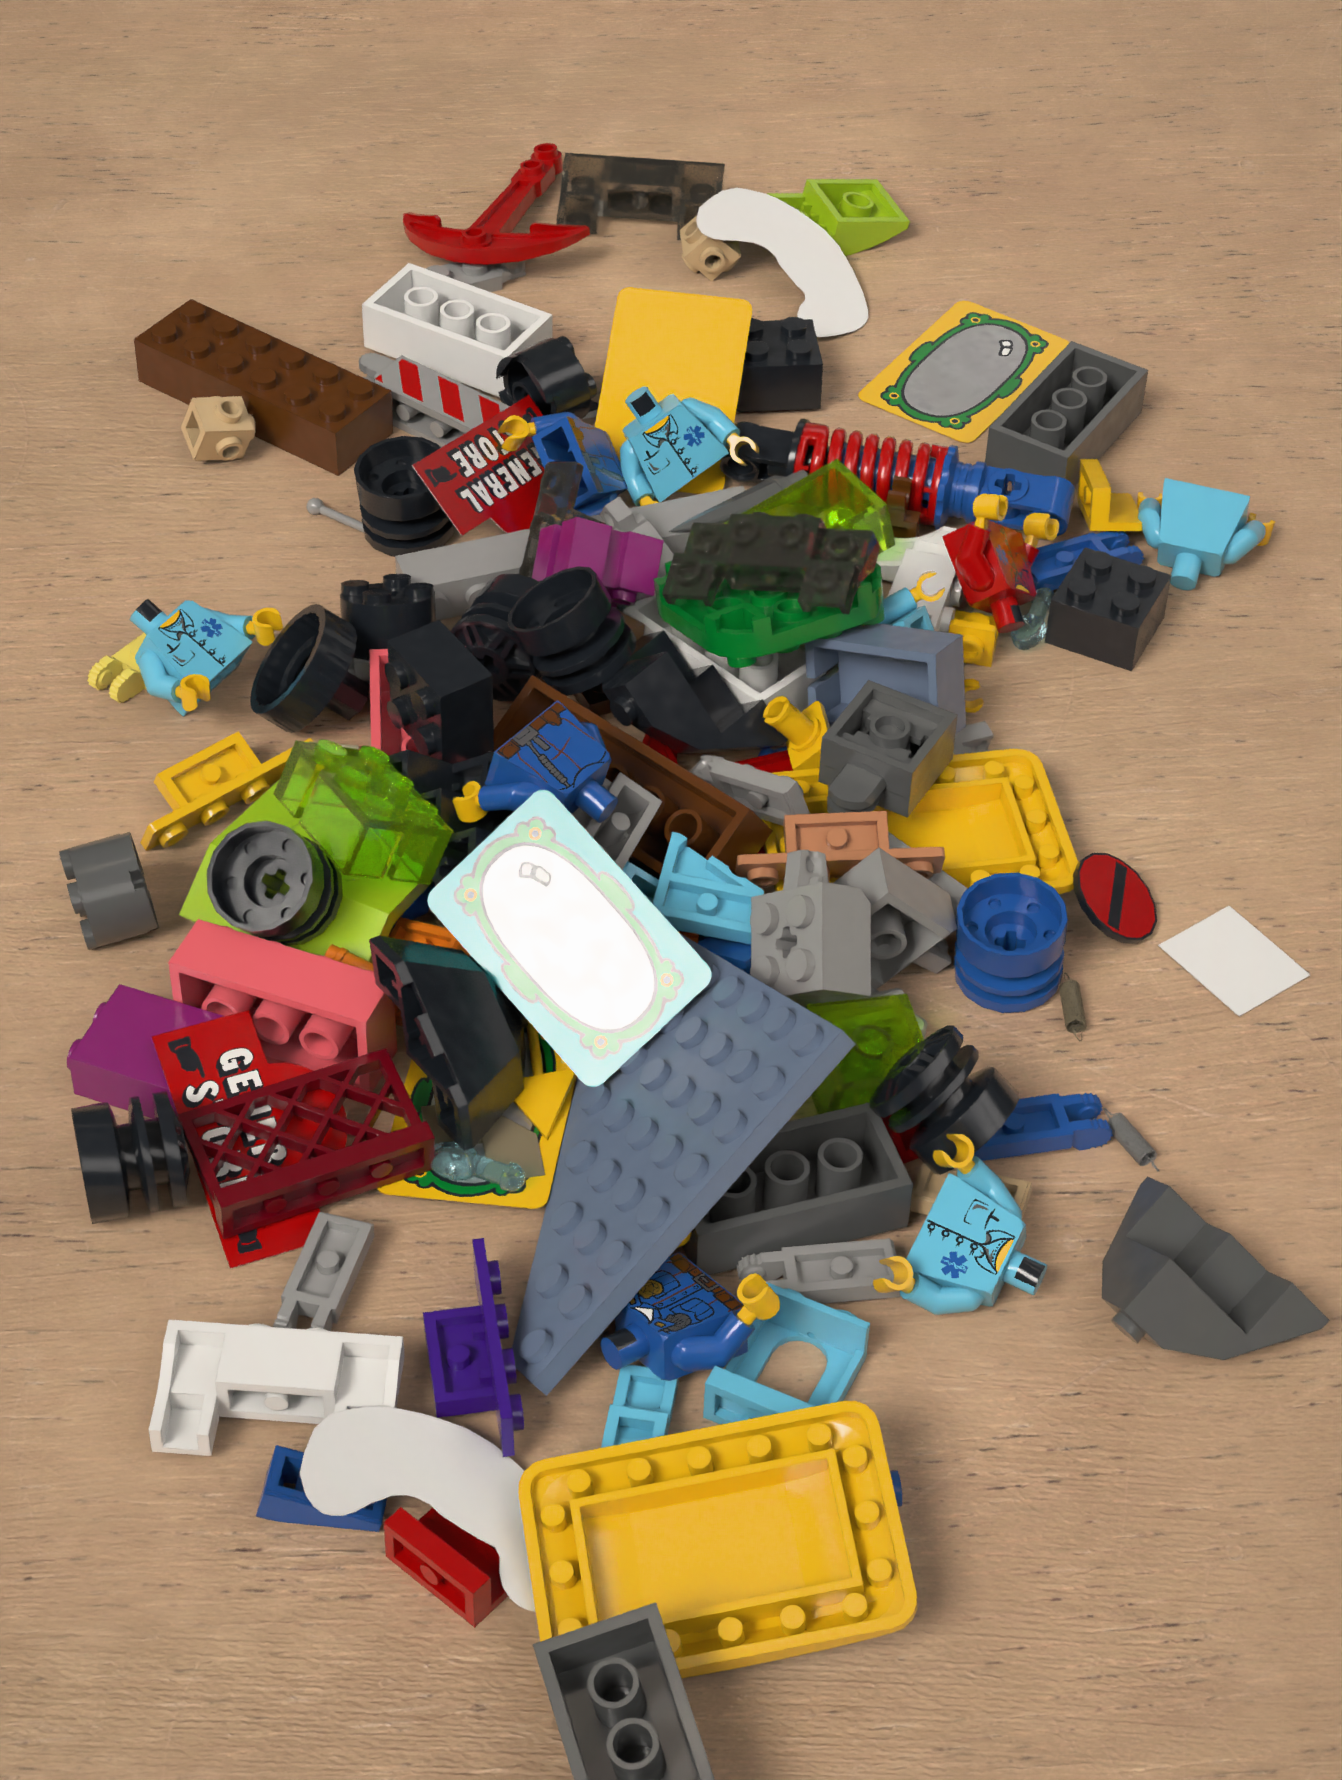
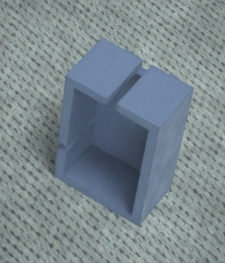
M878 623L874 625H858L843 630L842 634L836 638L816 639L805 643L807 678L816 679L839 663V667L833 668L807 687L808 706L815 701L821 702L824 705L830 727L868 680L957 714L956 734L966 727L963 635Z

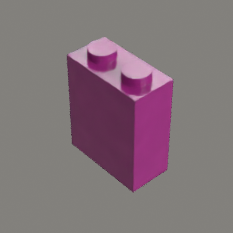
M119 984L109 1000L102 1002L98 1006L93 1017V1023L82 1039H76L70 1047L67 1056V1068L71 1072L74 1094L98 1102H108L111 1106L127 1111L129 1098L139 1096L143 1116L155 1118L152 1093L167 1091L170 1104L178 1117L151 1036L224 1016Z

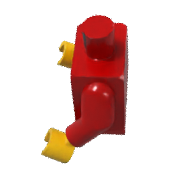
M981 494L973 502V514L976 520L942 537L970 607L992 614L997 631L999 633H1009L1022 628L1025 624L1019 606L1034 600L1036 597V589L1031 573V567L1040 551L1036 547L1039 540L1052 541L1056 538L1059 532V521L1051 519L1050 514L1046 513L1029 514L1023 523V531L1026 536L1024 540L1021 532L990 521H1002L1005 518L1008 509V498L1004 495Z

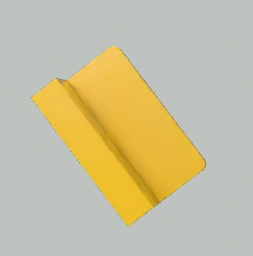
M1080 459L1077 502L1089 530L1143 531L1142 522L1138 519V508L1132 495L1129 493H1111V486L1099 460Z

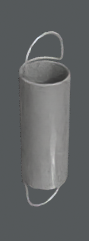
M1103 1108L1109 1118L1108 1122L1112 1129V1135L1140 1166H1145L1152 1162V1166L1159 1172V1169L1153 1163L1157 1152L1122 1113L1111 1114L1106 1108ZM1107 1112H1108L1110 1115H1115V1116H1113L1112 1118H1110L1109 1115L1107 1114Z

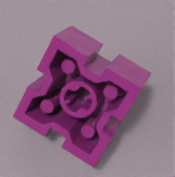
M575 517L563 521L562 526L553 524L541 528L532 578L540 582L546 577L564 569L577 566L590 567L598 575L611 596V607L617 608V605L634 606L636 599L640 600L654 596L655 586L653 578L658 577L664 540L631 531H617L612 529V526Z

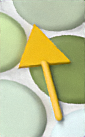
M528 1021L527 1035L533 1076L524 1077V1089L513 1102L548 1140L576 1074L570 1068L543 1073L538 1031Z

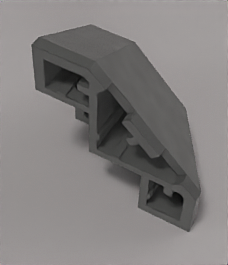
M1148 1176L1140 1184L1102 1261V1299L1117 1313L1111 1319V1322L1136 1344L1144 1337L1162 1349L1226 1360L1320 1330L1329 1322V1319L1292 1282L1268 1272L1230 1233L1207 1224L1169 1185Z

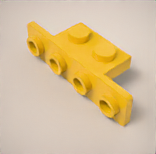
M237 731L158 773L154 784L173 811L147 826L140 842L146 851L159 844L163 848H168L182 840L188 834V829L194 825L203 822L205 826H208L220 820L229 812L231 805L241 800L249 804L259 799L270 788V784L278 781L290 769L301 774L305 773L310 767L308 763L309 741H314L312 738H308L261 764L240 732Z

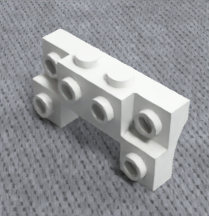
M168 1320L163 1342L158 1389L149 1425L152 1452L211 1456L219 1417L319 1424L329 1414L365 1406L397 1408L404 1364L403 1337L333 1332L322 1328L305 1330L270 1327L265 1324L237 1325Z

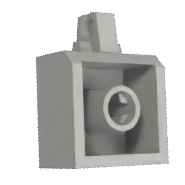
M877 848L834 882V884L861 888L871 903V987L874 989L879 988L911 963H915L936 974L952 963L951 956L948 955L949 947L945 938L958 928L948 892L881 848Z
M809 850L787 853L783 890L751 897L750 975L803 1007L871 996L870 901L861 888L829 883L826 855L824 853Z

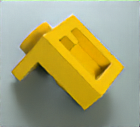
M956 610L954 619L950 621L948 633L963 635L964 663L991 667L1000 634L997 631L993 616Z

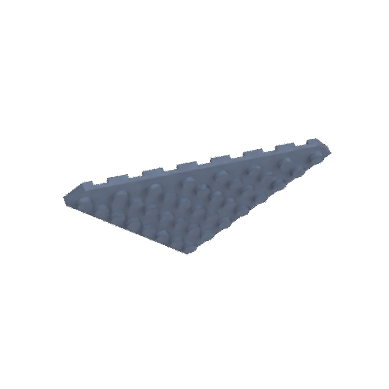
M682 934L681 936L709 965L712 972L710 983L603 1084L598 1087H589L579 1078L577 1079L512 1344L516 1369L546 1396L855 1045L851 1038L840 1028Z

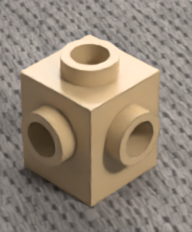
M695 216L680 229L683 251L681 256L691 271L694 273L701 272L712 282L722 272H728L736 265L741 257L739 241H723L707 237L697 227V216Z
M242 396L192 398L181 425L194 461L243 459L250 441L254 439L256 432L254 418L251 414H248Z

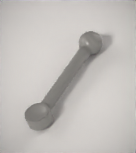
M312 498L307 502L306 508L310 514L325 515L364 533L362 522L324 506L319 498Z

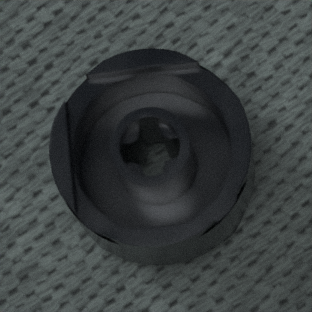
M560 336L556 339H544L503 358L497 366L496 379L503 377L505 388L498 393L501 402L508 406L529 395L543 416L571 412L580 419H583L589 412L591 398L597 395V386L593 377L584 372L582 365L575 356L572 343L565 336Z
M388 574L383 576V583L369 584L365 580L342 582L340 593L341 618L355 627L357 635L353 658L368 660L369 649H388V640L436 621L433 584L411 583V575Z

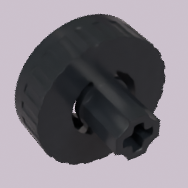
M319 604L310 605L295 615L276 637L257 671L250 696V705L253 712L290 733L300 731L309 725L325 707L349 721L354 715L360 713L368 700L370 685L348 672L356 649L357 635L355 627Z

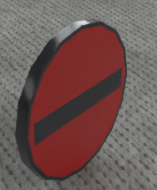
M1091 853L1078 862L1073 873L1074 892L1081 909L1094 926L1106 936L1121 943L1137 944L1153 933L1157 923L1156 905L1149 888L1134 869L1123 860L1108 853Z

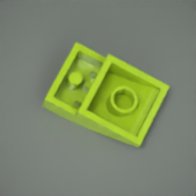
M806 179L803 193H767L797 209L822 227L839 245L845 256L872 248L908 229L910 223L877 179Z

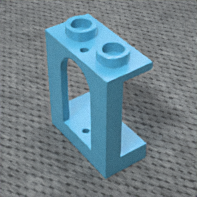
M766 1282L778 1295L780 1309L772 1318L767 1320H758L756 1318L752 1323L755 1330L748 1338V1352L732 1358L725 1369L714 1366L705 1382L703 1418L721 1425L843 1401L867 1358L870 1323L857 1318L846 1310H836L808 1299L795 1290L783 1289ZM803 1341L811 1343L819 1348L826 1357V1370L808 1402L756 1382L772 1353L779 1346L787 1342Z

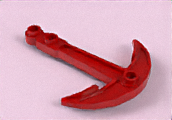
M543 143L534 147L531 160L523 161L520 164L519 170L511 178V183L468 229L461 230L442 227L441 218L438 215H424L412 212L403 214L404 230L411 243L429 255L466 264L488 265L521 262L548 255L590 235V228L586 225H557L535 222L530 225V233H511L535 199L541 197L556 180L555 175L563 171L562 153L552 143Z

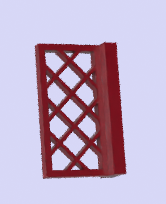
M386 1048L178 1114V1118L182 1123L185 1141L215 1209L216 1222L223 1239L434 1169L435 1137L427 1121H421ZM378 1069L381 1070L386 1081L379 1094L353 1086L358 1076ZM320 1088L334 1093L336 1096L328 1110L324 1111L302 1103L306 1093ZM391 1093L395 1100L389 1098ZM346 1098L372 1107L363 1124L337 1115ZM269 1105L284 1112L275 1128L249 1120L254 1109ZM381 1111L404 1118L407 1125L405 1128L390 1133L373 1128ZM294 1115L320 1124L311 1141L285 1132ZM217 1122L231 1129L222 1145H218L199 1138L196 1128ZM330 1127L356 1136L351 1146L338 1150L322 1146L321 1143ZM241 1132L267 1140L258 1158L232 1150ZM277 1145L303 1153L299 1163L284 1168L268 1163ZM208 1156L214 1158L212 1163H210ZM224 1162L250 1171L246 1180L223 1188L220 1187L216 1176Z

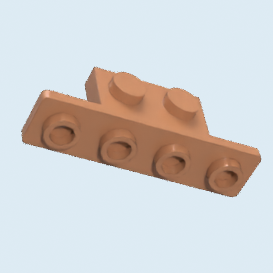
M887 811L784 815L785 853L738 855L735 873L736 876L745 877L758 887L773 886L779 880H784L787 853L809 850L826 855L828 881H830V878H840L877 848H881L926 879H929L934 874L941 872L945 860L944 847L889 849Z

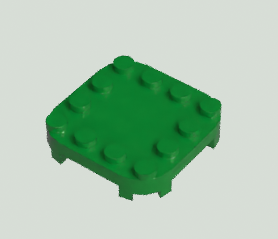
M780 527L764 530V549L701 569H696L678 557L665 563L666 575L664 577L653 578L658 614L663 621L706 651L720 657H727L728 665L734 668L748 667L757 662V657L774 653H790L799 649L801 644L816 639L836 638L842 634L843 630L858 625L878 624L885 619L880 565L875 560L858 566L852 564L829 550L827 532L815 527L810 530V533L798 537H784L781 535Z

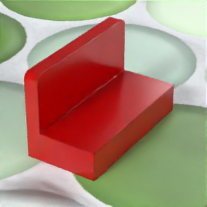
M400 1507L383 1522L386 1557L474 1628L508 1597L501 1583L499 1574L500 1557L497 1551L489 1544L477 1539L441 1516L433 1507L419 1520Z

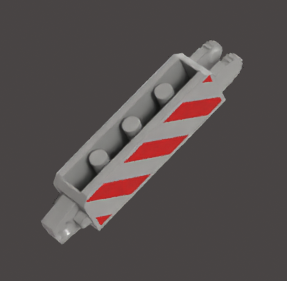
M370 352L369 354L365 353V355L359 358L360 372L367 374L363 378L391 390L393 426L415 437H422L437 443L441 448L510 407L403 355L396 360H392L386 356H380L376 352Z

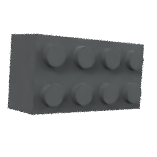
M1071 341L989 427L985 457L987 466L1002 469L1010 468L1042 476H1058L1070 481L1075 487L1079 482L1080 459L1099 460L1141 414L1148 370Z
M870 1102L788 1121L691 1231L690 1240L682 1245L687 1258L707 1275H713L737 1269L738 1261L742 1259L741 1257H746L747 1254L752 1255L754 1253L757 1255L761 1252L781 1251V1247L847 1242L908 1227L913 1183L881 1117L869 1107Z
M656 1602L533 1644L574 1780H715Z

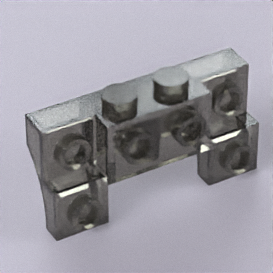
M565 153L556 224L586 225L590 228V234H597L600 216L678 222L677 240H681L680 229L697 216L701 205L723 190L725 164Z
M753 512L750 515L731 514L728 524L693 522L684 553H674L662 595L668 604H675L676 599L702 600L705 606L713 607L716 594L725 577L731 589L800 593L798 603L803 612H810L812 606L835 607L839 608L842 614H849L856 592L862 581L874 572L881 546L873 530L826 528L822 518L809 514H798L794 517L771 516L763 512Z

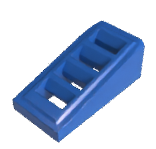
M278 1445L275 1446L265 1477L256 1517L285 1523L379 1532L387 1498L371 1503L365 1508L344 1516L323 1514L313 1507L304 1492L300 1477L304 1452ZM284 1483L295 1484V1488L290 1489L283 1487Z

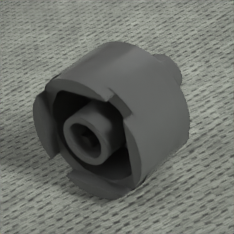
M130 832L112 835L59 851L67 880L76 878V882L67 884L75 914H80L81 917L87 915L88 918L80 921L88 950L143 935L159 928L151 895L145 882L142 865Z

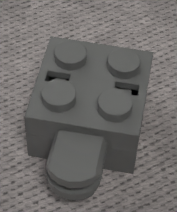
M868 680L822 737L818 782L828 785V813L874 811L877 806H880L908 818L953 759L958 715Z

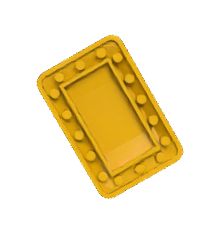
M1004 749L954 754L953 759L908 818L880 806L874 809V811H887L888 832L909 847H944L945 860L942 870L967 888L977 880L994 874L1021 873L1041 879L1055 888L1058 894L1067 893L1074 889L1073 873L1078 860L1043 764L1039 757L1030 751ZM819 768L772 773L778 776H788L798 782L803 790V797L810 814L828 813V785L818 782ZM762 820L773 830L763 845L765 854L785 853L783 826ZM830 878L829 883H834L839 878ZM779 880L774 885L775 891L783 890L784 880Z
M857 1401L834 1402L547 1458L529 1466L519 1480L518 1494L540 1642L656 1602L682 1679L795 1657L891 1634L904 1629L913 1620L917 1611V1592L879 1421L874 1411L866 1404Z

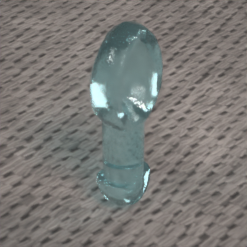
M1040 588L1036 590V597L1031 601L1032 605L1029 612L1022 615L1025 622L1024 626L1018 630L1011 631L1012 643L1019 650H1029L1044 639L1047 629L1045 618L1049 612L1051 598L1054 595L1051 589Z
M452 1141L435 1144V1158L432 1160L430 1167L443 1178L458 1181L476 1177L498 1184L502 1190L509 1192L519 1190L525 1183V1171L517 1163L510 1162L506 1164L480 1156L474 1148L463 1150L456 1142Z

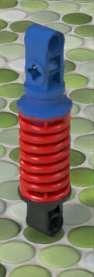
M807 419L799 420L795 432L759 426L751 422H738L735 425L740 430L739 436L748 437L753 440L759 447V454L749 444L741 446L738 450V457L747 464V466H742L731 457L729 445L725 446L729 454L723 457L720 462L721 471L727 477L740 482L761 483L774 475L786 477L800 470H805L810 478V486L798 491L799 497L786 501V503L802 502L821 506L827 502L832 509H839L844 506L849 512H856L861 508L866 515L874 513L876 504L887 505V496L889 490H892L894 476L911 478L912 488L908 510L921 512L920 524L935 527L937 530L945 526L949 517L964 518L966 524L974 522L976 520L973 514L975 498L981 494L1004 495L1008 498L1007 514L1002 521H990L1008 528L1023 530L1026 516L1031 513L1050 514L1051 519L1059 521L1057 536H1060L1067 530L1076 494L1074 485L1062 477L1042 476L1010 468L987 466L986 462L977 461L974 465L960 462L958 446L954 445L948 447L932 444L931 448L930 444L923 442L919 445L917 455L913 454L914 444L911 440H902L899 450L896 451L897 441L894 437H886L883 440L882 448H879L880 437L877 434L871 433L867 436L864 446L863 433L855 430L851 432L847 443L846 430L838 427L833 431L830 446H828L829 427L823 424L811 423ZM1009 481L1012 482V491H1008Z

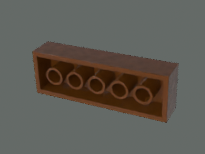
M193 299L188 300L134 338L139 382L190 405L192 398L242 396L248 414H251L255 421V437L337 476L355 464L358 457L369 446L393 434L391 390Z
M533 675L494 729V751H496L557 700L579 722L593 723L598 726L605 747L611 757V763L605 778L612 782L621 772L663 801L629 860L631 859L657 878H660L672 832L685 836L687 838V846L708 860L713 855L729 866L730 871L734 875H736L737 856L757 854L773 832L750 808Z

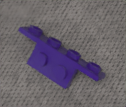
M484 1238L472 1239L474 1278L479 1306L423 1313L436 1417L495 1410L503 1457L515 1456L514 1431L524 1430V1416L520 1394L509 1395L508 1384L517 1383L513 1348L502 1349L500 1339L509 1338L505 1303L494 1305L493 1295L502 1294L498 1260L487 1261Z

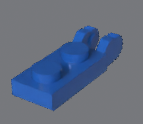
M1105 531L1098 534L1093 532L1038 547L1037 549L1040 551L1031 567L1036 595L1058 589L1085 547L1095 551H1102L1139 565L1143 563L1144 554L1137 546H1128L1130 538L1124 531Z
M1059 1093L1022 1098L1018 1100L1013 1112L1002 1127L985 1145L974 1153V1156L979 1157L982 1161L1070 1149L1072 1146L1079 1151L1088 1150L1091 1147H1102L1103 1144H1107V1141L1111 1140L1110 1137L1113 1136L1112 1129L1106 1119H1097V1116L1101 1115V1111H1103V1106L1096 1094L1085 1093L1084 1095L1059 1096Z

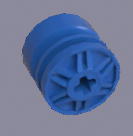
M998 873L977 880L963 892L957 906L956 924L958 929L956 930L954 971L956 983L967 998L982 1008L1001 1013L1025 1012L1041 1006L1057 992L1063 975V947L1066 942L1068 918L1065 902L1055 888L1037 877L1021 873Z

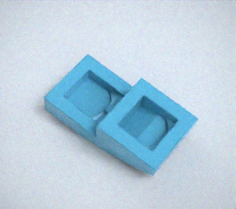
M631 1364L620 1369L613 1404L609 1406L601 1448L668 1435L679 1378L671 1381L661 1380L648 1367Z

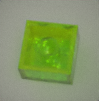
M907 994L808 1004L805 1006L806 1009L843 1030L855 1043L854 1047L811 1094L817 1113L822 1114L869 1103L876 1088L884 1080L893 1065L909 1049L924 1040Z

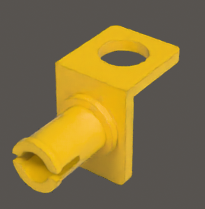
M784 696L772 699L764 710V721L788 739L786 746L793 770L820 768L822 737L830 728L824 705L819 701H815L801 712Z

